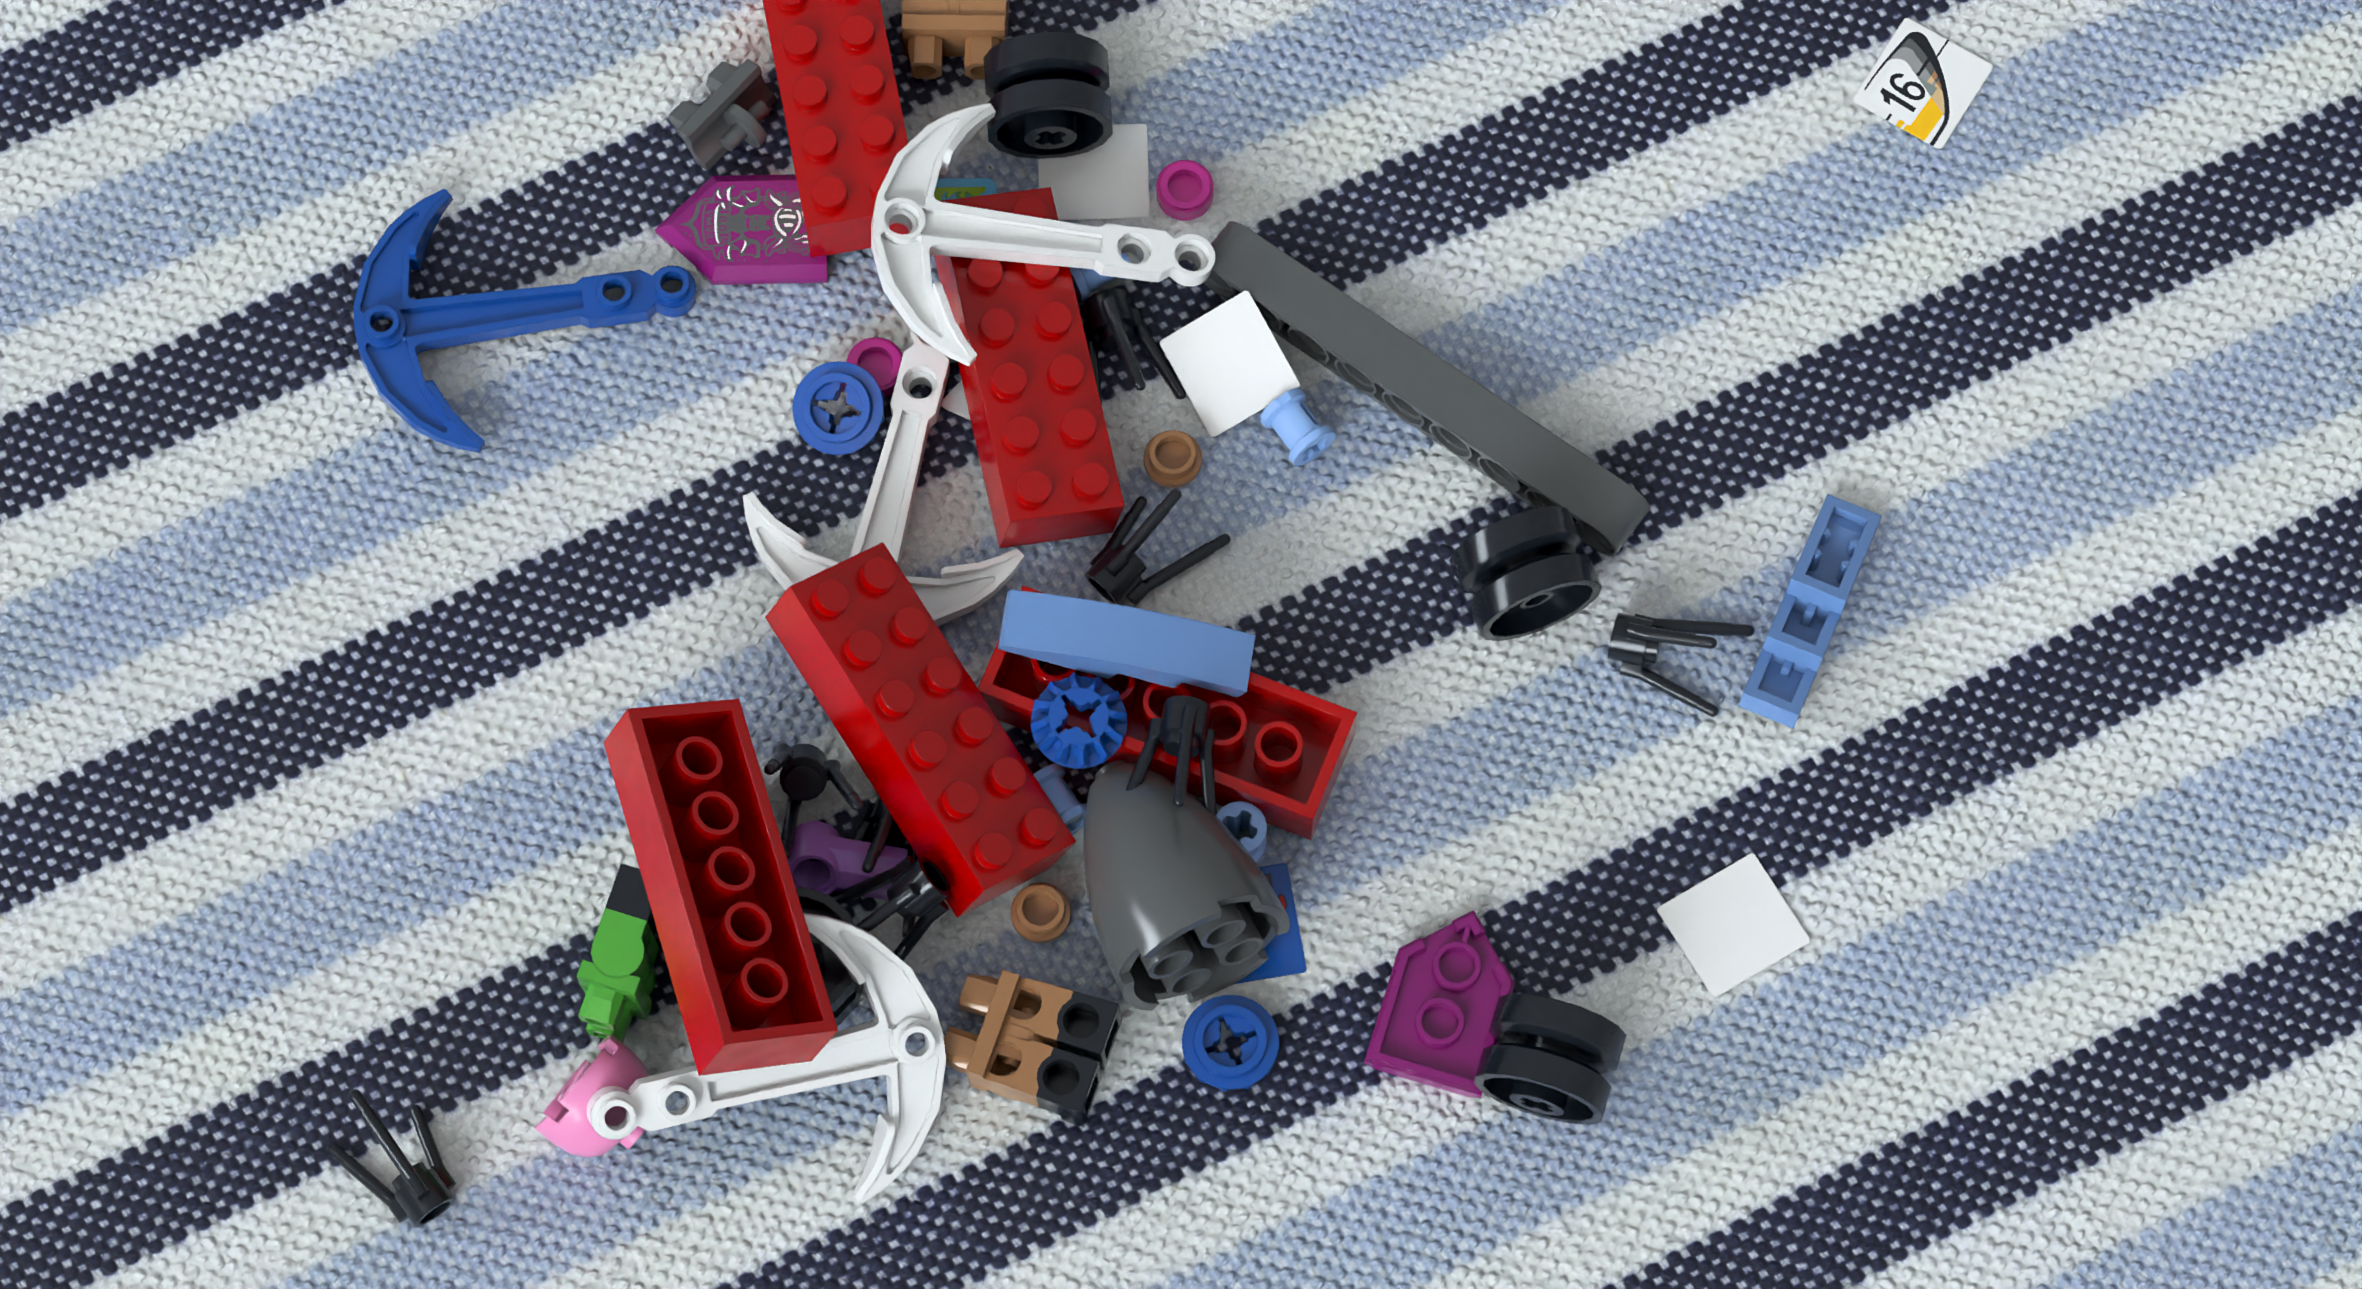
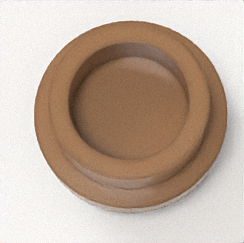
M1176 430L1161 432L1154 436L1145 448L1144 467L1146 473L1155 483L1163 487L1179 488L1192 482L1201 470L1202 452L1200 446L1187 433Z
M1035 883L1026 886L1019 891L1012 902V924L1017 933L1030 942L1048 943L1063 935L1071 920L1069 900L1059 888L1051 884Z

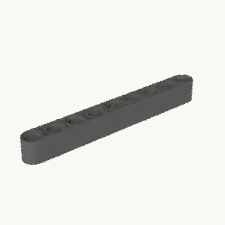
M1229 221L1211 243L1215 251V263L1209 277L1203 282L1208 288L1227 301L1243 291H1248L1271 331L1534 509L1549 506L1567 508L1574 519L1582 541L1593 549L1607 556H1615L1649 512V503L1631 485L1246 226ZM1194 265L1193 269L1194 271H1197V266Z

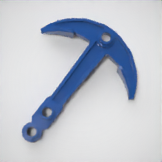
M442 189L422 199L403 212L388 226L366 259L353 306L354 331L361 361L381 399L414 430L434 441L457 449L480 453L485 446V440L471 430L451 409L433 380L425 383L418 360L420 353L583 325L591 329L648 321L657 312L667 317H679L688 313L693 308L697 297L696 284L688 270L672 265L659 269L653 275L642 270L582 277L574 284L412 299L410 298L411 270L421 269L431 235L442 214L453 200L452 195L446 189ZM669 280H678L683 284L682 288L675 293L664 291L662 285ZM611 288H621L625 291L624 296L616 301L607 299L604 294ZM380 319H389L393 322L391 328L384 332L375 331L372 326L375 321Z

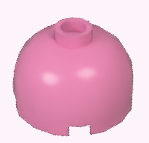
M612 1034L608 1035L597 1046L601 1052L592 1063L585 1060L543 1112L547 1117L538 1121L534 1126V1129L550 1142L570 1154L587 1158L601 1156L618 1143L629 1149L645 1131V1129L637 1126L627 1137L619 1140H609L601 1137L593 1129L587 1118V1105L596 1091L607 1086H618L628 1090L636 1079L649 1076L643 1062L631 1049ZM621 1106L611 1107L605 1114V1123L611 1126L619 1125L626 1117V1109Z

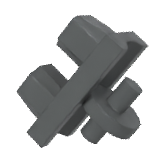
M749 59L740 67L722 61L708 75L706 86L711 96L701 106L691 100L682 101L669 114L671 124L685 142L695 162L707 171L728 150L732 152L743 140L755 148H759L767 140V134L759 123L771 112L770 108L777 101V98L764 82L760 66Z

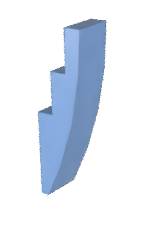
M1827 494L1744 689L1739 707L1794 729L1882 515Z
M1011 589L1007 592L998 649L1107 679L1119 673L1170 688L1186 683L1239 697L1247 692L1256 635L1198 620L1130 606Z

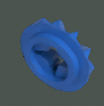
M841 361L825 363L810 371L798 385L792 407L794 423L801 437L816 450L830 455L854 454L866 444L874 441L875 434L880 425L885 421L883 403L885 395L880 390L873 375L863 368ZM845 390V393H847L846 403L855 406V409L861 411L860 416L843 417L840 425L836 426L834 425V415L827 412L826 408L819 407L818 402L838 401L841 392Z
M1073 672L1068 678L1057 682L1050 681L1041 695L1034 699L1030 722L1031 731L1039 750L1054 763L1074 769L1090 768L1105 762L1120 748L1127 731V712L1119 692L1105 684L1099 676L1094 678L1083 677ZM1065 703H1068L1070 707L1074 706L1079 712L1095 708V712L1089 717L1094 738H1091L1087 731L1083 732L1077 726L1069 730H1063V726L1068 722Z
M1238 995L1214 997L1198 1006L1185 1024L1182 1034L1184 1060L1200 1083H1207L1222 1092L1241 1088L1248 1090L1253 1084L1268 1076L1279 1052V1035L1276 1024L1265 1008L1249 998ZM1221 1022H1224L1226 1030H1230L1234 1038L1242 1036L1248 1038V1042L1240 1046V1065H1236L1235 1060L1231 1059L1227 1052H1211L1213 1047H1216L1221 1042Z

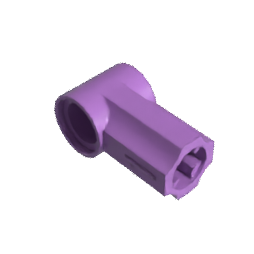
M808 821L796 827L791 856L787 861L796 888L806 887L830 895L833 891L841 892L848 887L895 867L907 857L908 849L885 845L873 871L865 873L862 870V865L868 853L870 842L841 838L838 831L831 825L821 821ZM807 859H816L819 861H810ZM892 883L864 896L888 900L887 890L892 887Z

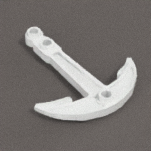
M991 103L961 109L927 125L896 154L875 201L871 222V249L883 291L912 331L939 352L966 366H970L976 360L977 354L964 337L953 317L942 283H934L932 287L930 255L1093 269L1102 276L1157 283L1170 277L1183 286L1202 284L1209 277L1215 263V251L1210 242L1195 234H1186L1174 239L1164 230L1109 223L1095 227L936 200L934 192L939 174L947 175L965 144L982 126L995 116L996 111ZM894 223L903 224L908 228L909 233L897 234L890 230L889 226ZM1133 253L1139 258L1140 263H1129L1121 257V254ZM1190 260L1197 266L1198 270H1186L1179 265V261Z
M911 329L912 346L903 353L890 403L892 419L849 557L851 558L883 542L898 566L900 565L929 429L937 422L950 373L948 357L926 344ZM919 384L927 385L932 390L929 396L920 399L913 397L910 391ZM754 492L743 495L745 518L753 545L763 565L785 591L790 586L839 563L809 552L807 540L778 521L761 504ZM1016 548L1003 555L982 562L941 568V579L905 577L936 625L940 626L976 610L992 598L1012 578L1025 558L1020 550Z
M803 913L808 931L832 950L856 983L864 985L874 1012V1017L871 1021L837 1031L810 1062L701 1076L698 1075L696 1065L636 1079L628 1090L618 1086L603 1087L590 1098L587 1105V1118L593 1129L601 1137L609 1140H619L630 1135L637 1126L651 1132L708 1118L718 1109L886 1075L888 1115L879 1114L877 1117L871 1152L862 1176L852 1193L863 1204L883 1191L902 1174L918 1154L939 1112L946 1067L944 1035L937 1011L912 968L871 933L845 921L828 916ZM916 1032L923 1033L925 1037L923 1047L916 1052H908L905 1048L907 1038ZM672 1092H684L686 1094V1103L681 1109L677 1111L666 1109V1099ZM611 1107H624L626 1109V1117L622 1123L615 1126L605 1123V1114Z

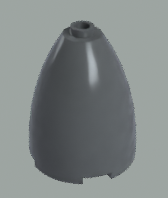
M1118 760L1105 765L1096 773L1095 781L1089 788L1084 817L1083 856L1086 888L1096 931L1114 979L1128 1005L1140 1010L1153 1011L1159 1005L1158 1000L1187 994L1190 1003H1194L1234 985L1266 962L1269 957L1264 948L1276 934L1281 935L1289 931L1290 920L1262 870L1243 844L1217 816L1209 812L1198 799L1187 791L1185 804L1182 807H1176L1173 804L1174 782L1151 769H1148L1140 785L1127 791L1129 778L1136 763Z

